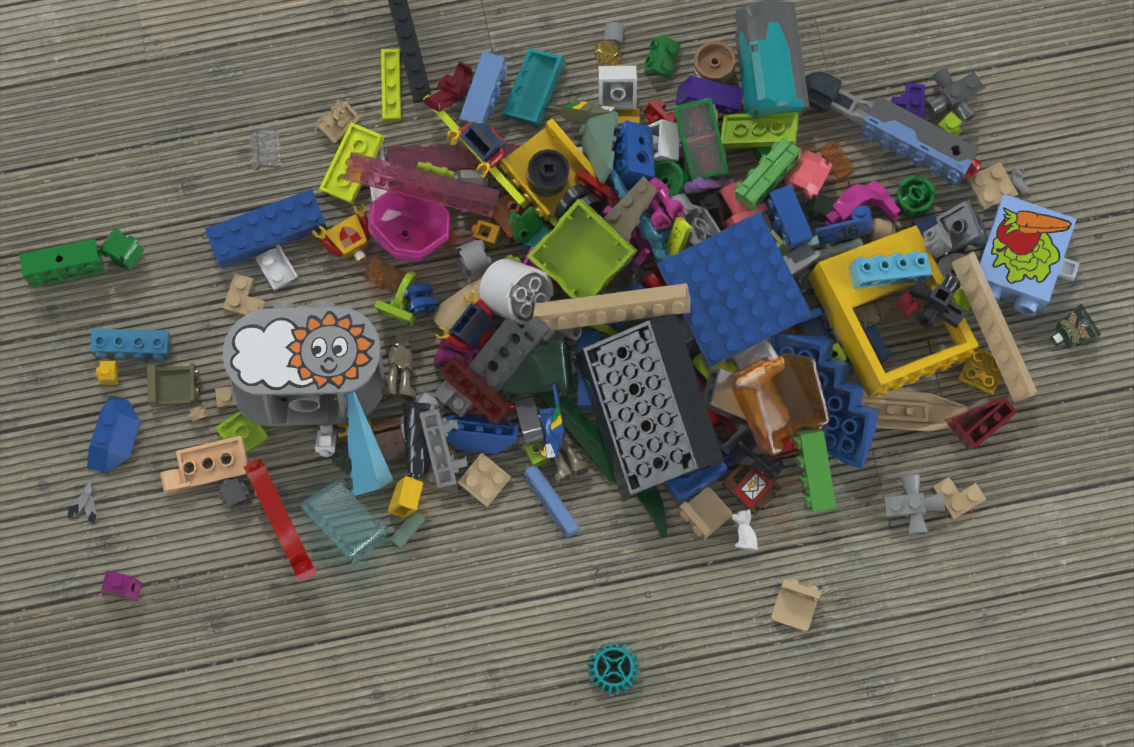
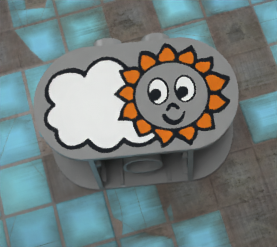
M318 301L313 303L312 307L296 308V305L293 303L279 302L274 304L273 308L259 309L243 316L232 326L225 338L223 362L231 380L235 404L242 415L255 424L263 426L349 424V417L346 416V411L348 410L346 393L355 392L365 417H368L377 408L383 397L381 389L385 386V372L379 336L373 324L364 315L353 309L335 307L332 302ZM287 398V401L276 400V399Z

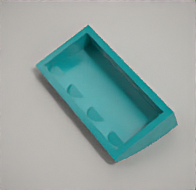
M529 48L502 114L518 122L540 128L546 113L545 107L549 106L566 64L564 58L560 55Z

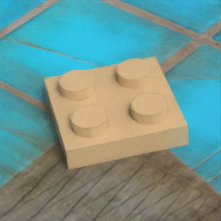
M1001 162L966 179L983 212L999 205L1004 194L1014 198L1018 195Z
M481 453L458 480L457 484L485 507H488L510 480L511 476Z

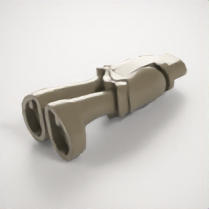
M884 299L878 302L876 300L852 308L863 329L876 324L884 318V315L890 313V309ZM823 313L822 320L825 329H833L827 314ZM835 330L830 331L828 335L831 340H834V344L839 343V345H842Z
M396 334L395 340L392 342L387 363L389 366L386 386L381 389L382 399L395 400L397 398L398 371L401 373L398 398L408 402L416 400V393L410 386V374L413 375V356L409 335Z
M567 433L564 435L557 457L554 458L558 469L555 474L557 484L564 483L573 476L561 452L566 453L575 476H580L590 470L587 462L580 460L575 453V446Z

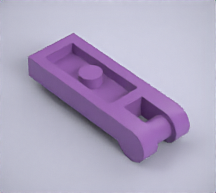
M698 177L693 182L685 183L684 190L688 194L702 193L724 188L732 184L733 180L724 179V177L714 180Z

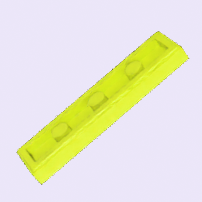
M381 49L382 121H401L400 49Z

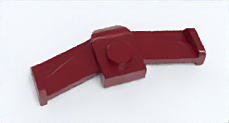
M459 61L453 77L446 74L438 82L436 89L440 91L430 97H426L423 104L437 112H441L458 101H462L467 96V90L473 77L472 68Z

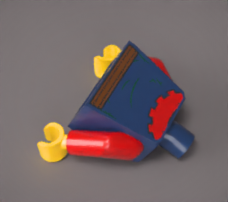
M470 122L459 128L458 131L450 130L446 140L452 138L450 145H456L458 137L461 136L483 162L486 161V164H479L475 172L477 173L479 170H482L484 173L481 178H484L489 168H493L503 158L506 141L491 125Z
M470 290L468 292L472 295V299H469L466 295L463 296V299L468 303L473 302L474 304L471 303L449 330L451 334H447L445 328L438 327L443 330V335L439 336L436 333L434 335L439 339L445 338L446 342L458 349L471 350L475 348L480 350L490 340L491 335L495 332V328L492 324L491 309L483 301L477 299L475 291Z

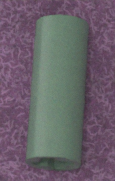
M415 511L389 540L397 548L401 549L426 519Z

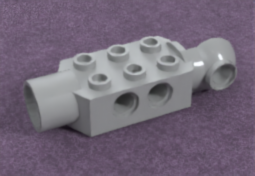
M679 193L670 198L671 200H678L683 204L684 213L681 217L692 227L684 250L721 232L707 209L693 205L686 194ZM667 213L671 220V225L668 227L671 232L675 221Z

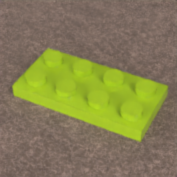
M783 112L756 119L748 114H726L723 117L721 132L723 148L772 147L775 142L779 143L783 138L796 146L799 114L798 112Z

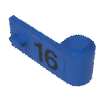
M858 206L852 211L853 220L816 228L819 244L825 245L872 232L874 223L870 209L867 206Z

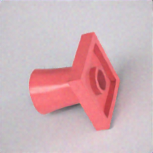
M743 180L719 190L733 215L721 223L724 230L759 212L762 214L768 210L766 203H762L754 211H751L735 199V187L739 182H743Z

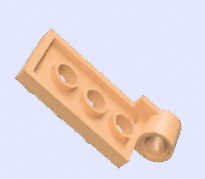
M243 436L177 450L176 455L179 469L160 473L164 493L247 475L244 466L248 464ZM225 454H230L232 460L229 464L225 465L222 462V458ZM207 458H211L213 461V465L209 469L204 467V461ZM188 463L194 464V470L191 473L185 471V466Z

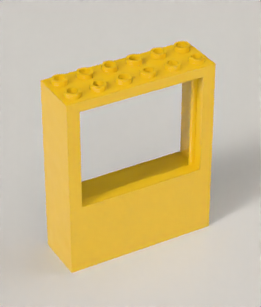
M917 226L821 261L808 275V279L869 398L875 395L877 398L881 397L890 389L896 391L907 382L909 385L913 384L922 376L928 378L934 375L937 370L945 371L951 368V365L954 363L960 365L966 362L967 358L972 356L974 350L979 346L965 318H963L957 328L943 321L955 343L954 346L889 372H884L852 308L914 285L916 282L854 289L849 266L859 257H865L866 259L877 255L889 257L896 253L908 255L915 251L927 253L932 275L923 283L933 291L938 283H942L944 277L932 254L924 247V239ZM953 297L951 301H952L953 303L957 304V302L955 301V299H954V297Z

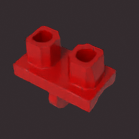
M652 99L644 110L645 117L649 120L647 126L661 119L676 123V115L674 112L667 114L664 111L666 104L661 99L656 102Z

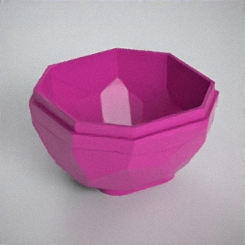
M399 183L370 203L368 230L377 243L397 260L419 262L438 249L449 238V211L425 186Z

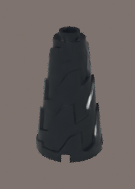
M410 402L403 403L406 471H408V474H411V478L422 479V475H425L428 470L430 455L419 414L420 412L439 409L441 414L442 407H437L436 404L414 402V406H409Z

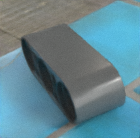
M533 396L514 399L524 444L529 445L544 441Z

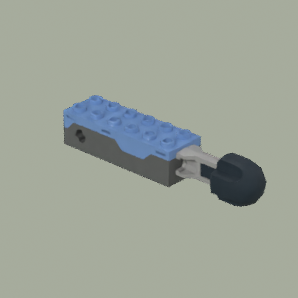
M819 71L810 73L805 77L809 106L822 113H826L831 108L850 118L856 124L862 126L860 133L866 139L878 142L885 149L890 148L902 158L907 157L919 167H926L934 175L945 177L951 184L960 185L963 178L977 174L982 163L975 159L979 149L976 146L880 96L877 97L874 104L861 100L840 89L842 85L841 80L828 73Z

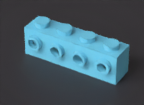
M918 251L911 252L908 255L896 253L889 257H884L883 255H877L869 259L859 257L849 266L854 289L913 283L918 279L923 282L932 275L927 253H919Z

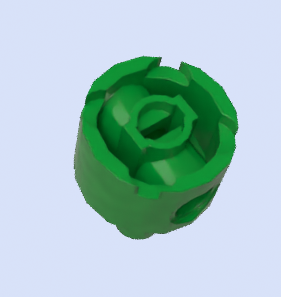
M909 176L898 187L894 198L895 204L900 209V212L909 219L924 216L930 210L934 201L935 189L932 183L925 177Z

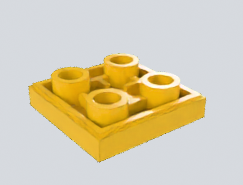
M977 347L974 350V354L967 358L968 360L965 362L957 381L993 396L1002 374L993 354Z

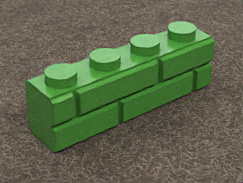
M785 138L779 143L775 142L771 147V152L767 156H762L756 169L752 168L747 174V179L744 182H739L735 187V199L751 211L757 208L801 158L800 148L791 144Z

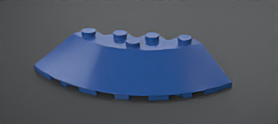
M779 332L773 335L771 345L785 366L783 370L775 375L778 383L777 389L781 399L784 400L793 421L797 422L802 430L814 428L823 430L827 454L833 455L840 459L839 461L862 469L876 430L879 409L861 405L864 386L846 382L849 363L831 359L834 340Z

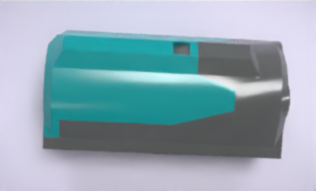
M762 0L736 9L737 28L735 39L746 114L756 119L771 114L798 112L800 118L809 108V100L794 2Z

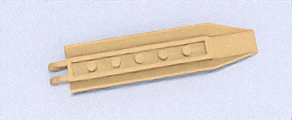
M863 389L861 405L879 409L876 428L914 431L948 429L950 427L944 419L967 410L965 405L932 393L887 390V393L877 398L875 395L869 398L865 389Z

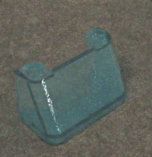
M335 478L305 499L299 506L301 511L308 518L310 517L311 521L338 547L340 552L346 556L347 560L354 567L388 536L386 532L388 527L381 520L377 521L347 490L349 486L342 478L339 480Z

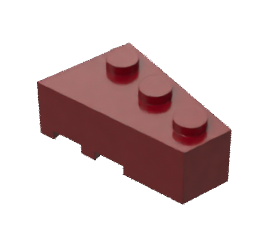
M1002 397L944 420L967 449H976L1013 417L1017 411L1006 397Z

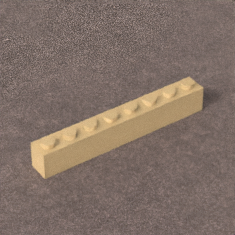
M971 252L954 260L951 264L1014 403L1033 396L1037 392L975 253Z
M687 283L536 303L533 317L537 316L550 328V331L690 313L691 298Z

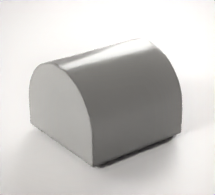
M618 22L606 23L604 43L622 45L624 25Z

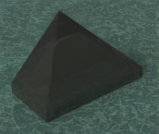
M631 260L606 288L611 293L628 291L646 272Z

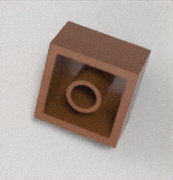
M516 189L523 196V193L520 191V189ZM508 193L490 206L487 212L488 217L495 225L500 226L501 233L512 244L516 240L513 236V230L508 224L510 213L516 212L521 216L532 205L528 203L529 205L523 208Z

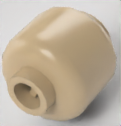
M880 218L874 219V229L869 233V240L874 242L895 234L896 229L893 227L892 222Z

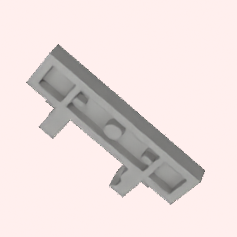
M439 409L420 412L419 415L437 487L441 488L457 484L455 473L459 472V468L466 467L468 464L466 456L462 459L458 457L454 459V455H450L446 439L451 429H459L457 419L447 421L446 418L441 419Z

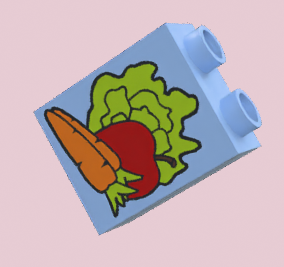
M1006 194L1003 195L979 260V264L997 302H999L1000 298L1015 302L1013 308L1027 315H1035L1036 310L1044 311L1049 303L1077 219Z

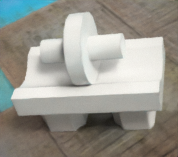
M332 424L320 425L321 431L317 432L315 452H319L323 457H330L335 452L337 430H333Z

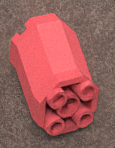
M800 149L801 158L782 178V182H784L785 186L791 185L794 191L795 189L800 191L803 197L811 200L812 197H817L833 164L829 162L827 165L825 164L826 159L807 150L802 153V149Z

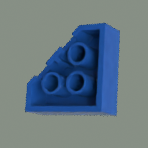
M788 185L770 192L766 202L768 210L764 213L767 214L775 232L780 235L784 244L789 249L810 242L813 235L792 186Z

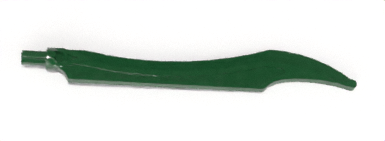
M513 333V340L519 343V335ZM527 356L516 370L548 408H556L553 385H556L565 429L609 482L616 483L601 433L579 412L557 382L543 385L529 356ZM658 488L637 496V500L642 504L654 522L661 537L666 536L667 520Z

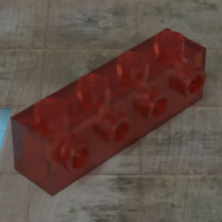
M461 356L452 357L440 373L463 396L467 397L474 407L481 410L489 421L494 424L503 422L515 407L474 373Z

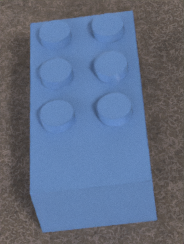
M485 51L482 52L459 118L460 128L470 122L487 124L489 116H493L496 107L494 105L495 99H499L502 90L500 88L501 82H505L507 77V65L505 64L504 57Z

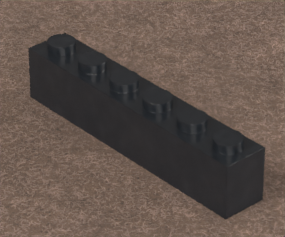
M388 0L413 103L423 101L427 95L431 96V90L408 1Z

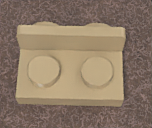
M337 101L330 108L332 111L328 115L324 114L317 121L319 124L316 128L321 130L332 143H336L346 133L350 123L355 124L361 118L346 101Z

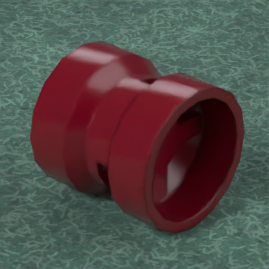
M909 291L894 303L897 308L903 311L906 319L921 307L917 301L912 299Z

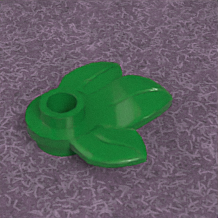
M530 206L521 216L516 212H511L508 224L513 230L515 240L524 243L531 238V235L540 231L543 220L537 219L535 209Z

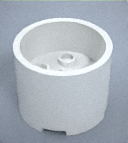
M501 259L493 263L484 273L480 284V299L491 309L493 314L505 319L509 317L514 322L524 325L533 318L535 304L549 302L550 297L553 296V284L545 272L512 259Z

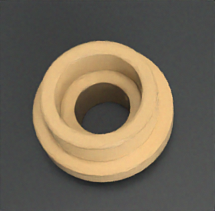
M201 406L191 409V414L187 416L191 418L192 422L206 416V408L201 409Z

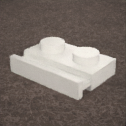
M280 245L255 258L274 291L298 278Z

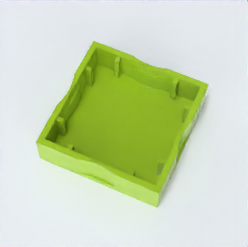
M577 199L560 218L556 227L543 237L527 257L543 272L556 280L562 289L573 299L599 295L638 250L582 199Z

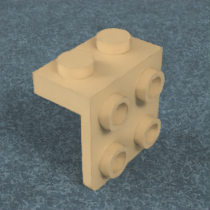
M706 487L690 502H684L679 509L682 519L685 522H689L693 526L692 530L698 537L701 536L704 540L732 517L730 509L710 487Z
M792 578L784 579L771 619L775 622L807 631L821 591H818V588L813 585H800L798 580Z

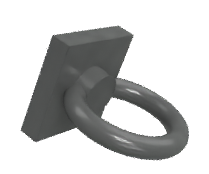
M964 201L936 217L937 222L950 234L952 249L949 252H954L968 243L974 247L985 245L987 241L985 225L980 216L973 210L970 201Z

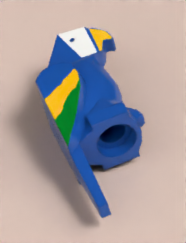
M555 384L553 385L556 408L542 409L538 415L539 419L543 420L542 431L547 442L540 453L548 459L557 457L566 434Z

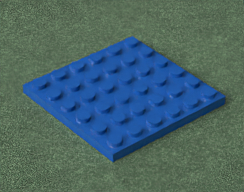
M761 212L656 264L667 286L687 283L691 298L690 313H682V316L708 368L813 316Z

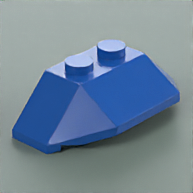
M110 395L102 407L89 446L88 469L107 473L129 459L141 423L129 400Z
M466 413L463 417L457 414L443 417L447 421L455 419L458 421L459 429H451L448 432V436H446L447 441L458 450L497 454L517 442L519 426L512 424L503 417Z

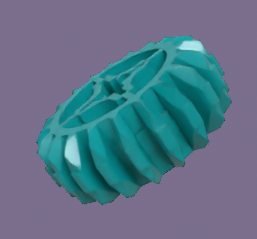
M611 641L608 642L607 649L604 644H601L602 651L595 648L594 652L597 656L590 655V659L594 662L587 663V666L593 667V669L587 670V673L594 674L589 680H597L594 687L597 688L601 684L600 692L602 693L605 691V688H609L608 695H611L612 689H615L616 695H619V688H622L624 693L627 692L625 685L632 688L633 684L630 680L634 682L638 680L633 674H640V670L634 669L640 666V662H633L638 659V656L633 655L631 657L633 649L631 648L626 652L627 645L624 644L621 649L619 648V642H616L615 647H612ZM609 653H617L622 656L616 660H612L609 657H606L605 655ZM600 659L606 666V671L601 677L597 670ZM626 660L630 665L628 677L621 670V666ZM619 663L617 667L618 672H611L610 665L613 664L614 666V664L617 665ZM614 676L619 680L621 679L622 682L608 683L606 680Z

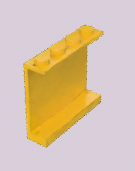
M553 119L546 122L543 130L506 158H502L499 161L500 171L511 178L512 185L522 191L523 197L528 203L533 204L538 216L544 217L546 221L555 215L556 207L563 195L574 185H577L574 179L579 169H583L599 180L591 163ZM545 149L556 150L563 154L570 168L566 186L562 192L551 197L539 196L532 192L526 180L530 159L534 154Z

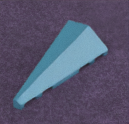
M352 391L346 393L345 397L348 399L346 416L349 417L347 437L349 459H351L352 464L350 478L353 480V489L351 494L356 496L380 489L394 480L355 392Z

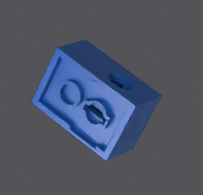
M626 120L614 130L613 135L617 138L612 151L615 152L613 168L629 192L643 176L648 181L652 180L655 177L652 127ZM609 174V176H608L609 187L614 188L615 185H614V183L611 181V177H610V174Z
M723 462L695 474L675 478L663 483V485L678 506L726 475L727 466Z

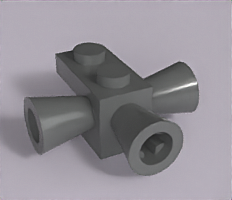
M947 67L940 69L931 77L942 88L939 97L925 101L926 107L933 117L937 116L945 108L949 112L956 109L958 117L962 121L961 124L970 121L977 115L966 103L967 98L984 89V85L975 72L954 83Z

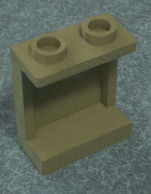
M190 363V366L156 367L155 364L147 365L148 403L150 407L197 404V398H200V389L196 387V380H199V368H196L194 363Z

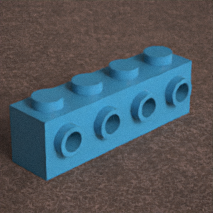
M91 329L90 352L95 358L99 359L114 356L116 359L133 357L137 360H144L145 357H152L154 360H164V358H169L171 335L169 331Z

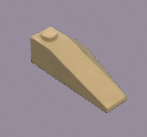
M483 276L442 302L431 316V319L438 326L445 328L448 334H451L449 330L471 303L474 304L473 302L468 303L464 301L463 296L466 295L469 299H472V295L468 291L473 290L477 294V299H480V284Z

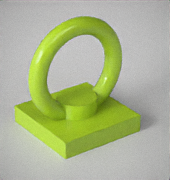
M412 270L406 273L397 290L395 299L391 300L390 305L377 300L374 305L377 311L414 326L416 318L413 314L406 312V304L409 299H404L403 296L407 287L415 284L416 273Z

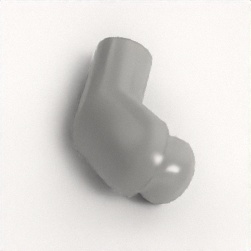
M1017 167L1011 173V182L1022 195H1025L1030 188L1023 183L1024 169Z

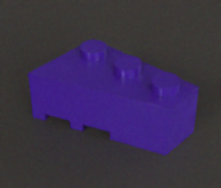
M690 76L678 86L675 106L711 97L712 104H715V109L718 110V113L724 115L735 114L741 109L743 89Z

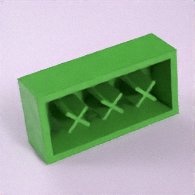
M814 428L795 432L796 437H793V443L799 453V456H796L798 468H801L802 471L799 479L801 487L805 489V494L802 495L804 506H807L812 512L835 509L836 502L824 431Z

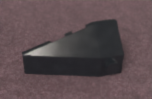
M720 189L697 194V206L706 208L719 229L723 231L724 228L721 223L733 215L719 192ZM769 194L760 204L767 202Z

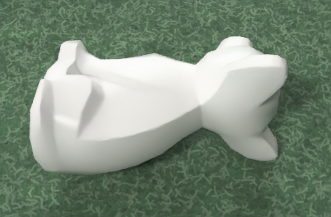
M743 510L738 514H733L732 520L739 524L737 530L739 541L735 544V548L757 551V537L749 525L751 511Z

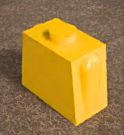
M407 476L397 482L387 513L404 519L417 510L423 482Z

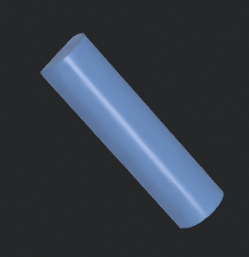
M534 465L528 468L524 473L525 480L565 538H569L580 527L538 466Z

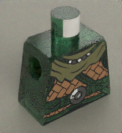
M1080 304L1057 323L1055 327L1058 333L1052 335L1051 340L1055 346L1065 342L1066 346L1072 349L1097 340L1101 333L1084 306Z

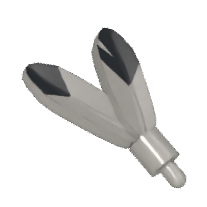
M88 481L87 486H85L84 494L80 495L68 510V518L76 517L85 507L87 518L92 523L96 522L97 510L91 496L93 488L91 487V481Z

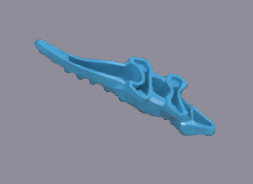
M612 168L610 172L611 181L614 183V188L619 194L618 197L622 199L628 191L614 168ZM647 208V210L642 212L639 218L640 223L637 227L640 230V236L649 241L655 262L659 263L671 257L665 242L669 239L670 233L666 228H654L651 223V216L654 213L651 208Z

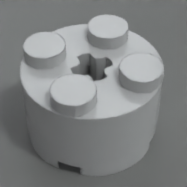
M474 240L454 248V256L458 254L459 260L456 261L464 280L468 279L467 283H471L483 276L486 270L493 264L491 258L487 257L484 252L485 245L482 240Z

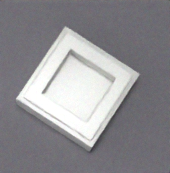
M1064 258L1057 277L1073 282L1080 263Z

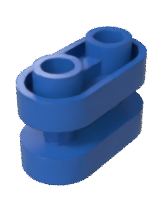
M430 283L411 284L407 287L403 298L411 300L407 303L410 313L420 314L426 312L430 314L437 310L436 307L439 306L437 298L429 296L433 292Z

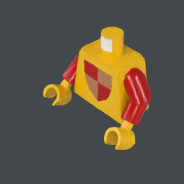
M362 202V210L357 211L356 206L354 205L353 207L354 211L359 214L358 217L355 214L327 231L323 227L318 226L321 229L319 235L314 230L312 231L314 236L320 238L319 241L327 252L337 257L343 256L344 259L353 256L357 263L367 258L363 249L368 247L367 241L371 238V233L368 230L369 219L367 214L364 213L366 207Z

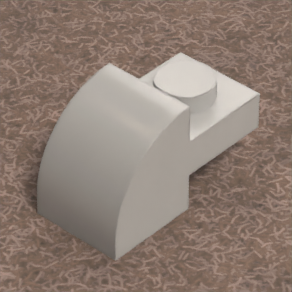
M446 378L435 392L436 397L460 417H463L475 403L450 378Z

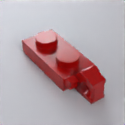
M583 169L577 171L574 179L576 183L583 185L592 194L605 200L607 206L610 204L612 207H615L621 200L617 194L611 191V188L600 183L599 180Z

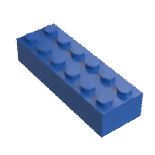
M309 189L207 227L205 230L219 267L222 269L274 249L277 245L283 246L313 234V230L318 233L321 231L318 226L323 227L325 230L327 227L313 190Z

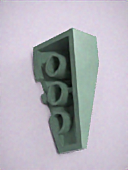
M616 111L589 118L586 124H582L579 130L581 144L600 183L603 184L613 168L615 152L612 149L617 138L613 133L614 129L618 128V112Z

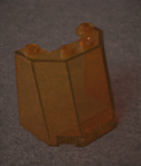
M784 353L772 360H769L768 357L761 358L733 374L731 388L760 452L777 455L784 448L783 443H781L784 437L796 433V430L803 426L813 430L821 429L824 424L830 421L814 358Z

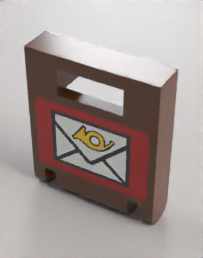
M740 464L721 484L746 509L750 510L754 516L758 514L754 506L761 510L776 495L772 487L777 491L782 488L774 479H769L767 475L745 464ZM744 467L748 473L737 484L732 478Z

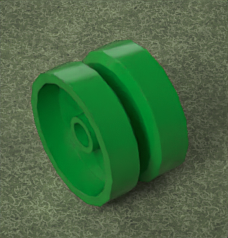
M663 160L654 164V178H657L668 187L669 198L679 193H684L687 197L690 196V194L685 192L684 184L691 181V178L677 163Z

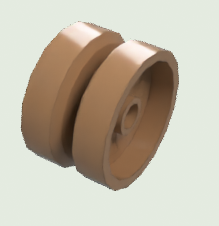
M718 41L703 44L697 50L694 57L695 77L728 85L735 75V54L732 49L725 43Z

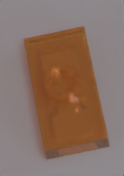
M836 140L819 148V152L826 159L827 164L829 162L833 164L831 170L838 181L855 172L854 167Z

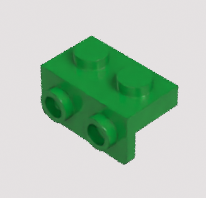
M664 35L654 38L649 46L650 51L645 60L644 72H654L666 79L672 78L681 44Z

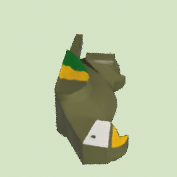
M574 96L570 98L565 106L545 107L546 111L561 115L563 119L580 124H586L587 120L591 117L616 111L613 104L605 106L581 102Z

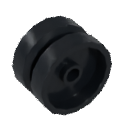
M550 149L541 150L534 154L529 161L526 174L527 184L532 192L543 197L556 196L562 192L569 176L570 168L567 159L558 151Z
M577 184L563 195L556 207L555 216L560 220L577 199H582L597 214H600L603 202L596 195L590 194V191L583 185Z

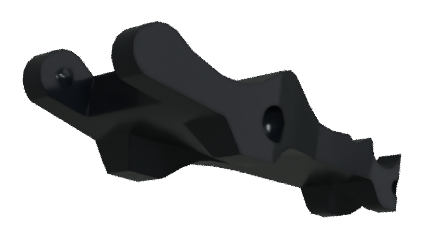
M735 417L731 424L737 430L726 441L722 437L717 436L720 448L733 462L750 465L762 474L767 475L769 479H773L782 471L783 462L777 460L766 448L761 438L760 430L757 427L751 426Z

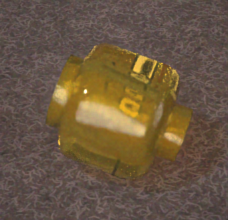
M605 39L595 46L594 55L601 66H617L620 63L619 59L622 54L614 41Z

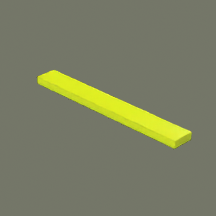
M434 110L451 130L458 131L460 127L444 110L441 112ZM461 136L458 137L481 163L486 164V161L483 162ZM495 166L489 168V172L523 208L529 205L527 200Z

